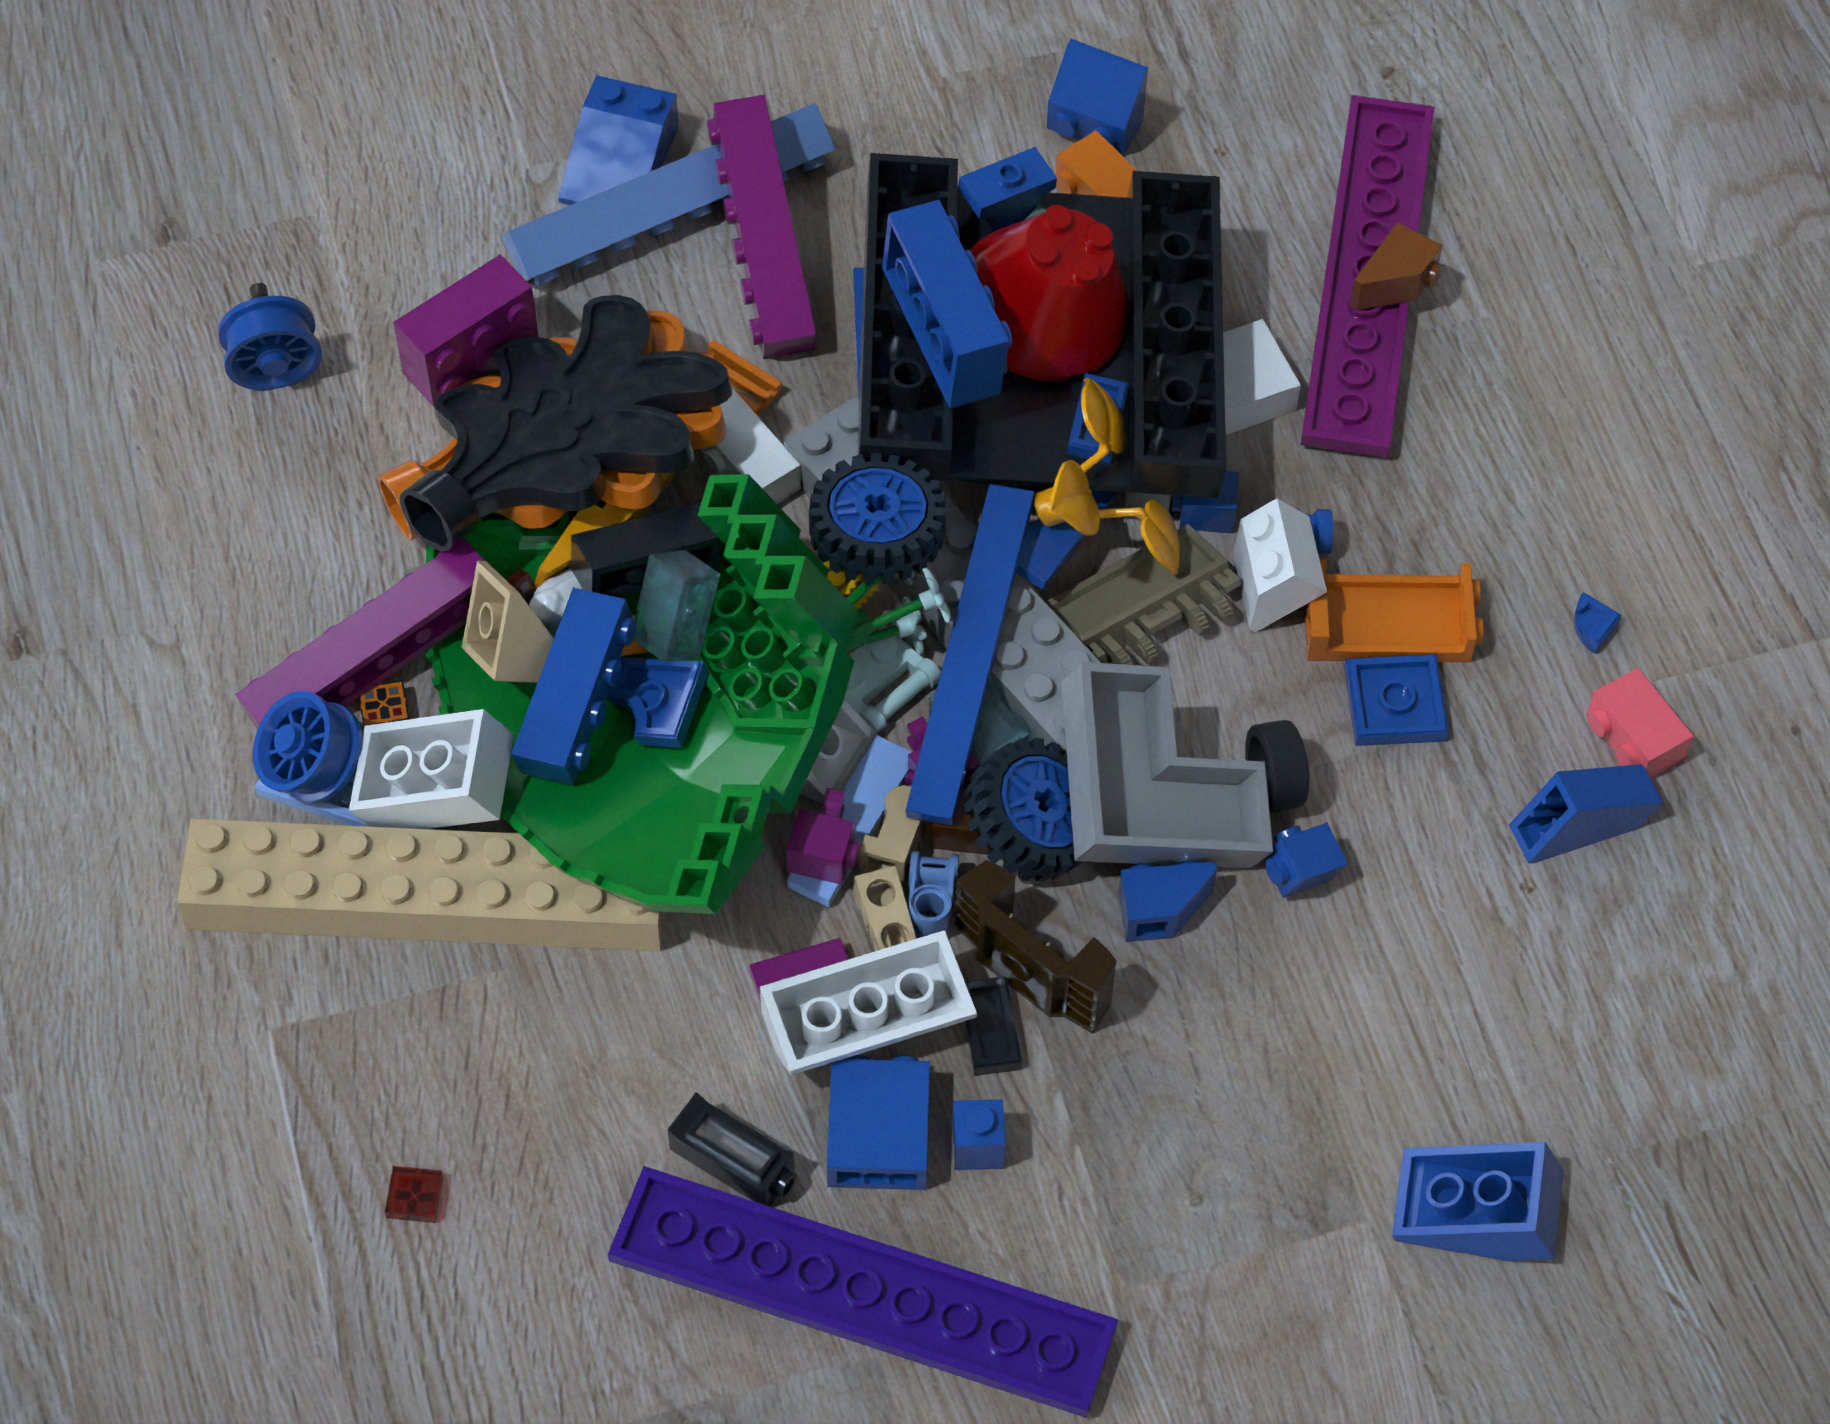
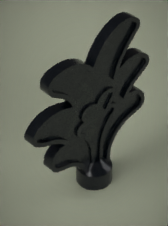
M621 295L593 298L584 305L580 336L570 356H567L566 351L560 344L550 339L541 337L510 339L500 344L494 352L501 375L499 387L493 388L483 384H466L447 391L435 400L434 407L440 425L457 440V447L452 458L442 470H430L401 493L400 505L403 514L411 528L425 543L436 550L448 551L478 527L479 518L500 509L518 505H542L566 511H580L590 508L599 501L605 492L606 483L602 471L631 470L646 473H674L682 471L693 463L694 448L687 425L680 417L671 412L710 409L726 402L732 396V386L727 368L717 360L699 353L687 351L654 353V334L647 311L642 304L631 297Z

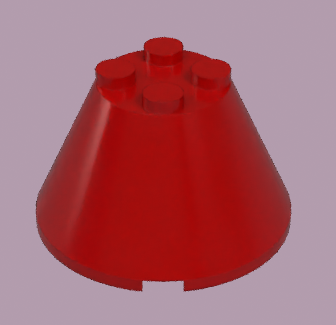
M1052 205L1044 213L990 233L970 250L974 256L977 276L982 286L987 285L993 295L994 311L999 321L1007 323L1011 332L1012 347L1008 348L1006 358L1009 371L1034 380L1068 381L1070 376L1088 371L1093 373L1099 370L1115 355L1128 329L1129 301L1112 245L1113 234L1108 226L1098 223L1095 219L1082 212L1067 209L1061 205Z

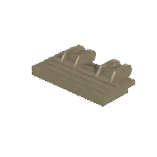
M1189 524L1177 529L1180 545L1178 574L1172 575L1156 560L1146 546L1045 601L1101 663L1107 661L1109 664L1133 665L1131 657L1122 648L1125 645H1128L1148 664L1158 658L1153 641L1137 626L1138 624L1147 633L1152 635L1182 619L1194 632L1201 635L1210 629L1207 616L1199 609V604H1203L1220 621L1224 622L1233 616L1228 599L1212 583L1226 594L1241 586V579L1229 568L1228 561Z

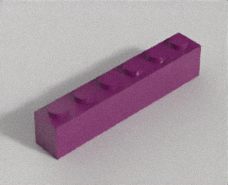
M765 94L714 103L713 119L707 120V129L711 146L719 145L721 158L715 159L719 185L727 184L729 198L723 199L726 221L728 225L735 224L738 238L732 239L736 265L744 264L746 278L740 279L743 301L745 305L752 304L755 319H749L752 344L761 345L763 359L814 350L816 331Z
M464 538L450 550L441 551L434 559L415 572L404 576L396 585L377 598L366 602L358 611L339 624L328 628L320 637L301 650L293 652L282 663L263 676L252 680L244 689L236 693L235 695L249 719L258 729L263 717L272 705L283 696L295 691H308L320 696L326 702L337 703L344 707L352 703L466 624L477 561L484 560Z

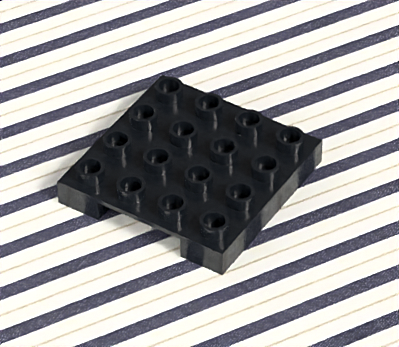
M870 153L866 196L857 455L862 454L865 462H870L871 453H881V461L888 462L890 454L900 456L901 466L909 459L917 463V472L923 468L930 472L931 480L1051 488L1054 486L1056 476L1063 462L1074 460L1079 465H1082L1088 460L1066 454L1085 373L1129 383L1122 411L1126 431L1124 451L1120 454L1113 453L1110 464L1098 462L1085 472L1090 490L1207 498L1219 497L1226 471L1219 176L1133 171L1127 198L1051 192L1043 196L1035 208L1040 205L1047 210L1052 205H1061L1067 209L1076 210L1092 217L1098 223L1108 226L1112 231V245L1129 301V324L1126 335L1115 355L1103 367L1093 373L1088 371L1070 376L1068 381L1052 382L1030 379L1008 370L1007 374L1003 375L999 395L950 409L882 270L888 214L940 200L947 216L952 215L957 222L960 235L959 240L965 251L971 250L981 239L994 231L985 218L979 220L959 191L958 159Z

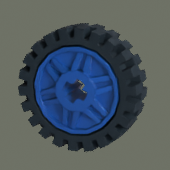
M871 453L870 462H865L862 454L852 456L851 466L845 460L836 463L835 472L830 468L822 474V481L817 480L814 485L809 505V536H811V544L814 550L818 549L820 560L823 563L829 561L830 569L837 574L845 568V576L848 579L855 581L860 573L864 574V583L874 584L875 576H882L883 584L894 582V574L898 573L903 581L911 578L912 569L920 573L923 571V568H927V561L932 563L938 555V549L941 550L946 527V500L944 493L941 494V486L937 480L931 481L930 472L925 468L917 472V463L909 459L901 466L900 456L890 454L888 462L881 461V453Z
M1027 738L1018 739L1014 743L1010 742L988 757L972 774L969 780L971 783L966 787L965 797L969 798V800L964 804L965 814L974 815L967 823L970 833L977 831L981 833L975 840L979 849L981 850L989 846L992 850L987 858L993 863L1002 859L1004 860L1002 866L1004 869L1011 873L1018 870L1019 879L1028 881L1034 877L1035 882H1045L1049 878L1052 880L1057 879L1083 862L1075 861L1067 751L1060 755L1061 745L1052 741L1045 746L1044 739L1034 738L1029 742Z

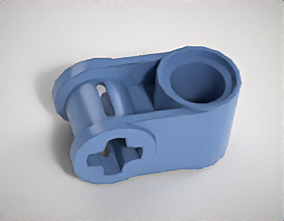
M919 851L911 852L908 911L916 939L945 930L947 936L949 935L953 898L956 897L955 892L957 891L958 854H952L950 858L921 856ZM933 912L938 914V916L929 918L921 914Z

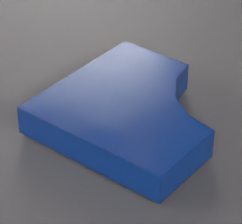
M621 657L619 680L615 687H609L607 696L614 705L626 707L634 713L636 719L634 737L639 745L682 748L709 672L704 661Z

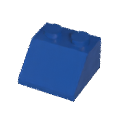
M1070 39L1048 100L1047 129L1053 130L1061 136L1071 137L1076 140H1081L1096 130L1124 156L1143 123L1148 67Z

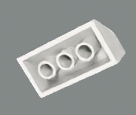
M945 930L760 986L761 1012L776 1054L790 1075L977 1018L976 1009Z

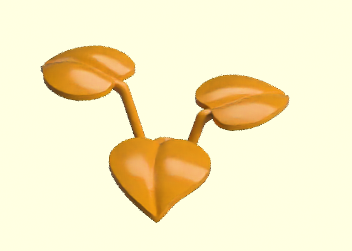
M1083 379L1085 385L1081 395L1082 414L1089 432L1099 442V449L1082 465H1079L1074 460L1063 462L1056 476L1054 486L1035 494L1034 504L1036 512L1042 523L1047 527L1065 521L1086 536H1092L1098 532L1100 518L1136 517L1142 522L1141 535L1149 551L1172 575L1178 574L1180 560L1178 533L1171 515L1160 502L1154 499L1145 503V510L1141 507L1098 509L1097 503L1092 496V491L1089 489L1085 472L1107 456L1109 450L1115 454L1122 453L1126 442V431L1120 410L1109 393L1092 379Z

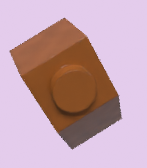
M1397 222L1355 278L1349 307L1355 310L1416 301L1426 286L1429 288L1435 286L1442 274L1444 266L1439 261L1443 245Z

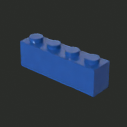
M573 587L511 753L521 773L574 786L579 771L586 769L591 755V745L589 742L594 728L599 729L603 724L606 714V703L604 702L609 687H615L621 673L620 657L625 645L629 646L632 643L636 631V620L631 614L626 599Z

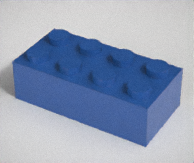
M940 200L888 214L882 270L951 409L1000 394L1003 375L1007 374L1008 371L1006 358L1008 348L1012 347V336L1007 323L999 321L994 311L995 305L991 290L987 285L982 286L977 276V266L973 254L970 250L965 251L959 240V229L955 218L952 215L947 216Z

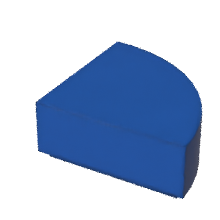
M1583 592L1578 600L1574 614L1576 633L1581 642L1591 652L1596 654L1618 626L1622 615Z

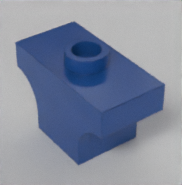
M1033 147L959 177L958 189L979 220L985 218L993 231L1025 220L1035 209L1039 200L1056 188L1057 177L1037 148Z

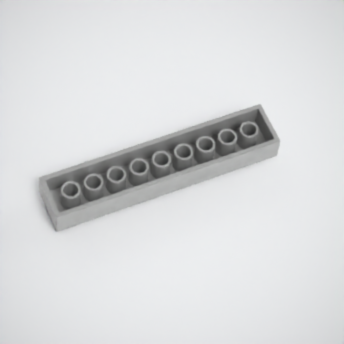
M853 397L784 440V447L801 465V490L809 498L813 494V488L817 480L822 481V474L830 468L835 472L836 463L845 460L851 466L852 456H857L859 400L856 397ZM944 493L946 500L944 541L941 550L938 549L936 559L932 563L927 561V568L934 574L939 584V592L944 596V601L950 609L951 619L946 624L940 609L936 606L927 611L924 608L920 609V622L947 651L978 529ZM913 569L914 577L912 578L913 584L911 586L904 580L902 581L900 576L894 577V582L887 585L902 602L905 596L909 597L912 602L919 599L918 594L930 589L923 571L918 573ZM1016 573L986 695L1019 732L1028 739V742L1034 738L1044 739L1046 746L1053 741L1061 745L1060 755L1066 752L1061 681L1081 662H1101L1031 586Z

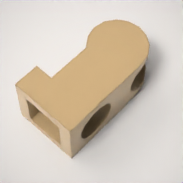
M902 785L895 787L886 795L883 825L878 838L869 835L864 836L859 849V870L869 873L896 865L900 882H905L910 868L911 852L916 851L924 829V820L908 818L906 816L905 810L911 786Z
M896 865L854 876L853 895L857 908L861 911L866 930L869 931L874 952L916 939Z

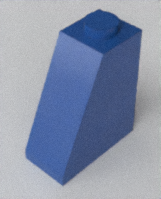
M1643 764L1558 771L1513 819L1509 826L1528 864L1537 863L1637 830L1663 804V801Z

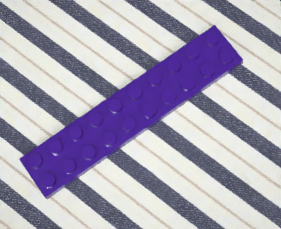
M643 1166L608 1252L609 1262L1087 1418L1118 1323V1319L646 1166Z

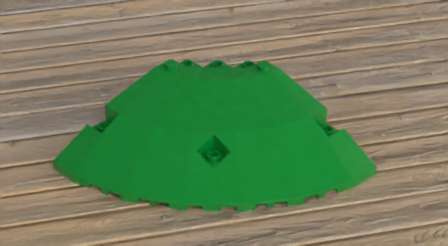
M749 474L709 475L697 516L722 540L720 571L619 597L626 599L631 614L636 616L660 637L656 651L628 655L629 657L704 661L709 669L682 748L639 745L634 737L636 726L634 713L626 707L614 705L606 695L604 701L606 703V714L603 724L599 729L594 728L589 742L591 745L589 763L584 771H579L574 786L521 773L512 755L510 756L500 816L563 874L652 911L717 914L765 849V845L760 842L767 814H791L844 702L855 662L846 651L858 610L827 579L829 569L799 538L801 529ZM566 511L560 519L551 525L536 529L522 527L506 516L492 512L479 518L478 527L467 535L465 539L481 558L492 566L511 586L528 573L535 583L539 567L578 511ZM427 544L426 563L434 559L441 551ZM529 575L513 586L515 589L518 588L522 597L531 590L533 593L537 590L533 587ZM527 581L530 588L523 593L521 586ZM465 624L425 651L426 658L432 663L435 677L432 678L433 687L439 691L442 705L438 707L440 715L484 709L514 734L513 750L537 683L494 681L462 649Z

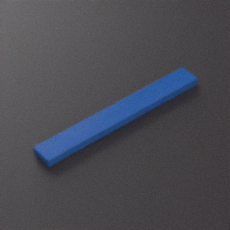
M989 484L905 810L908 818L953 826L1034 505V491Z

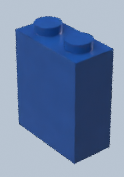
M854 1055L831 1063L827 1187L926 1190L930 1061H919L911 1056H898L892 1060H871L864 1055Z

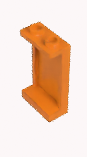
M1319 559L1327 593L1304 605L1307 661H1345L1352 658L1437 654L1438 662H1471L1475 645H1482L1483 619L1475 618L1474 606H1479L1480 581L1479 579H1472L1471 563H1461L1459 574L1455 576L1326 574L1325 559Z

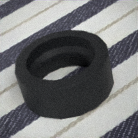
M1288 720L1252 725L1247 732L1245 741L1246 761H1265L1269 812L1302 807L1307 801L1309 793V768L1304 743L1298 729L1292 721Z

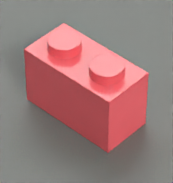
M1639 668L1599 688L1592 694L1586 713L1588 723L1593 732L1599 737H1604L1612 747L1621 766L1643 764L1651 779L1686 759L1694 735Z

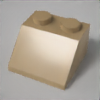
M477 561L462 649L494 681L538 683L554 638L520 593L486 561Z

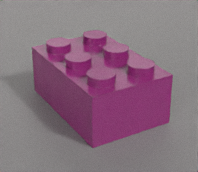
M501 254L393 322L402 372L433 407L435 400L440 395L461 386L465 382L494 372L498 367L494 352L503 342L521 337H539L532 286Z

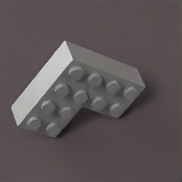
M1081 662L1061 681L1075 861L1177 865L1186 861H1198L1201 863L1216 861V867L1251 869L1273 852L1265 761L1177 757L1170 667Z

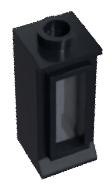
M695 1092L667 1129L671 1151L751 1201L771 1206L776 1197L780 1199L786 1197L796 1181L797 1174L795 1173L793 1151H786L713 1106L697 1092Z

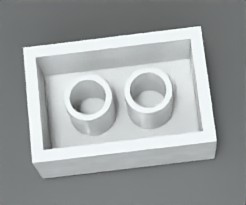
M484 709L367 725L364 729L362 750L358 760L349 811L370 827L430 829L499 820L514 734Z

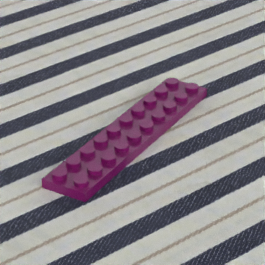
M1351 95L1300 445L1388 458L1409 302L1355 310L1349 306L1355 278L1398 222L1416 232L1419 231L1435 106Z

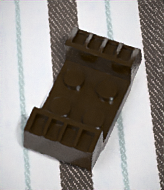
M985 860L957 879V891L955 892L957 896V901L955 902L956 921L954 926L976 947L977 961L998 977L1007 976L1010 987L1050 1018L1065 1017L1093 1034L1112 1004L1111 999L1117 960L1110 951L1093 937L1069 963L1066 962L1056 946L1048 941H1039L1027 931L1025 924L1013 914L1016 876L991 861Z

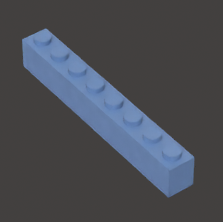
M816 102L771 121L783 181L789 179L786 171L800 165L803 173L826 164L823 155L836 150ZM719 145L705 148L502 234L501 237L516 271L526 281L533 278L536 286L559 277L560 274L557 268L572 262L576 270L599 260L596 251L611 246L613 253L637 244L634 237L636 234L649 229L651 236L654 237L675 228L672 220L687 213L691 221L714 211L711 206L712 202L724 197L725 199L729 198L727 184L719 185L716 173L715 159L721 158Z

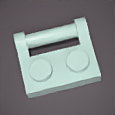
M896 636L864 645L849 654L855 662L844 700L877 735L887 726L886 721L925 687H934L939 682L941 671L933 661L920 656L901 638L899 639ZM909 671L912 674L876 706L867 705L904 672Z

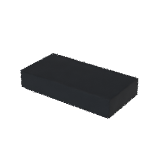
M1007 976L965 981L977 1012V1018L964 1021L973 1075L979 1076L1022 1070V1059Z

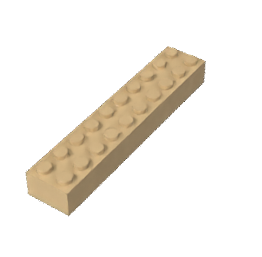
M191 818L177 897V906L185 928L191 930L661 951L664 912L652 911L563 874L519 833Z

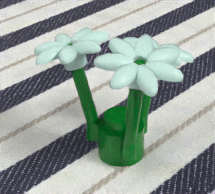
M928 568L922 569L930 589L918 594L919 599L911 602L910 598L905 596L902 599L903 604L895 603L896 609L870 620L863 608L857 609L847 651L851 650L853 652L864 645L896 636L899 639L905 637L906 643L912 649L915 648L919 655L922 654L924 651L922 640L927 638V633L921 625H917L921 621L920 609L924 608L927 611L938 606L946 624L951 619L950 609L944 601V596L939 592V584L934 574ZM913 569L911 578L904 580L909 586L913 584ZM898 573L894 574L895 578L899 576ZM875 576L874 584L863 582L846 599L852 605L856 604L882 579V576ZM893 622V626L874 631L879 627H882L888 623Z

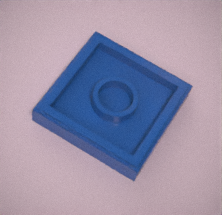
M1437 654L1352 658L1345 660L1344 671L1355 746L1447 741L1449 731Z

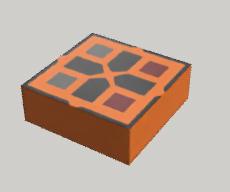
M403 680L378 684L359 697L364 729L367 725L410 720Z

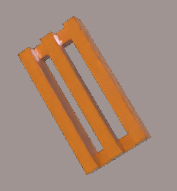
M715 340L708 344V351L706 353L704 351L700 353L717 360L727 368L731 386L738 390L742 389L759 400L756 403L735 390L758 417L782 392V382Z

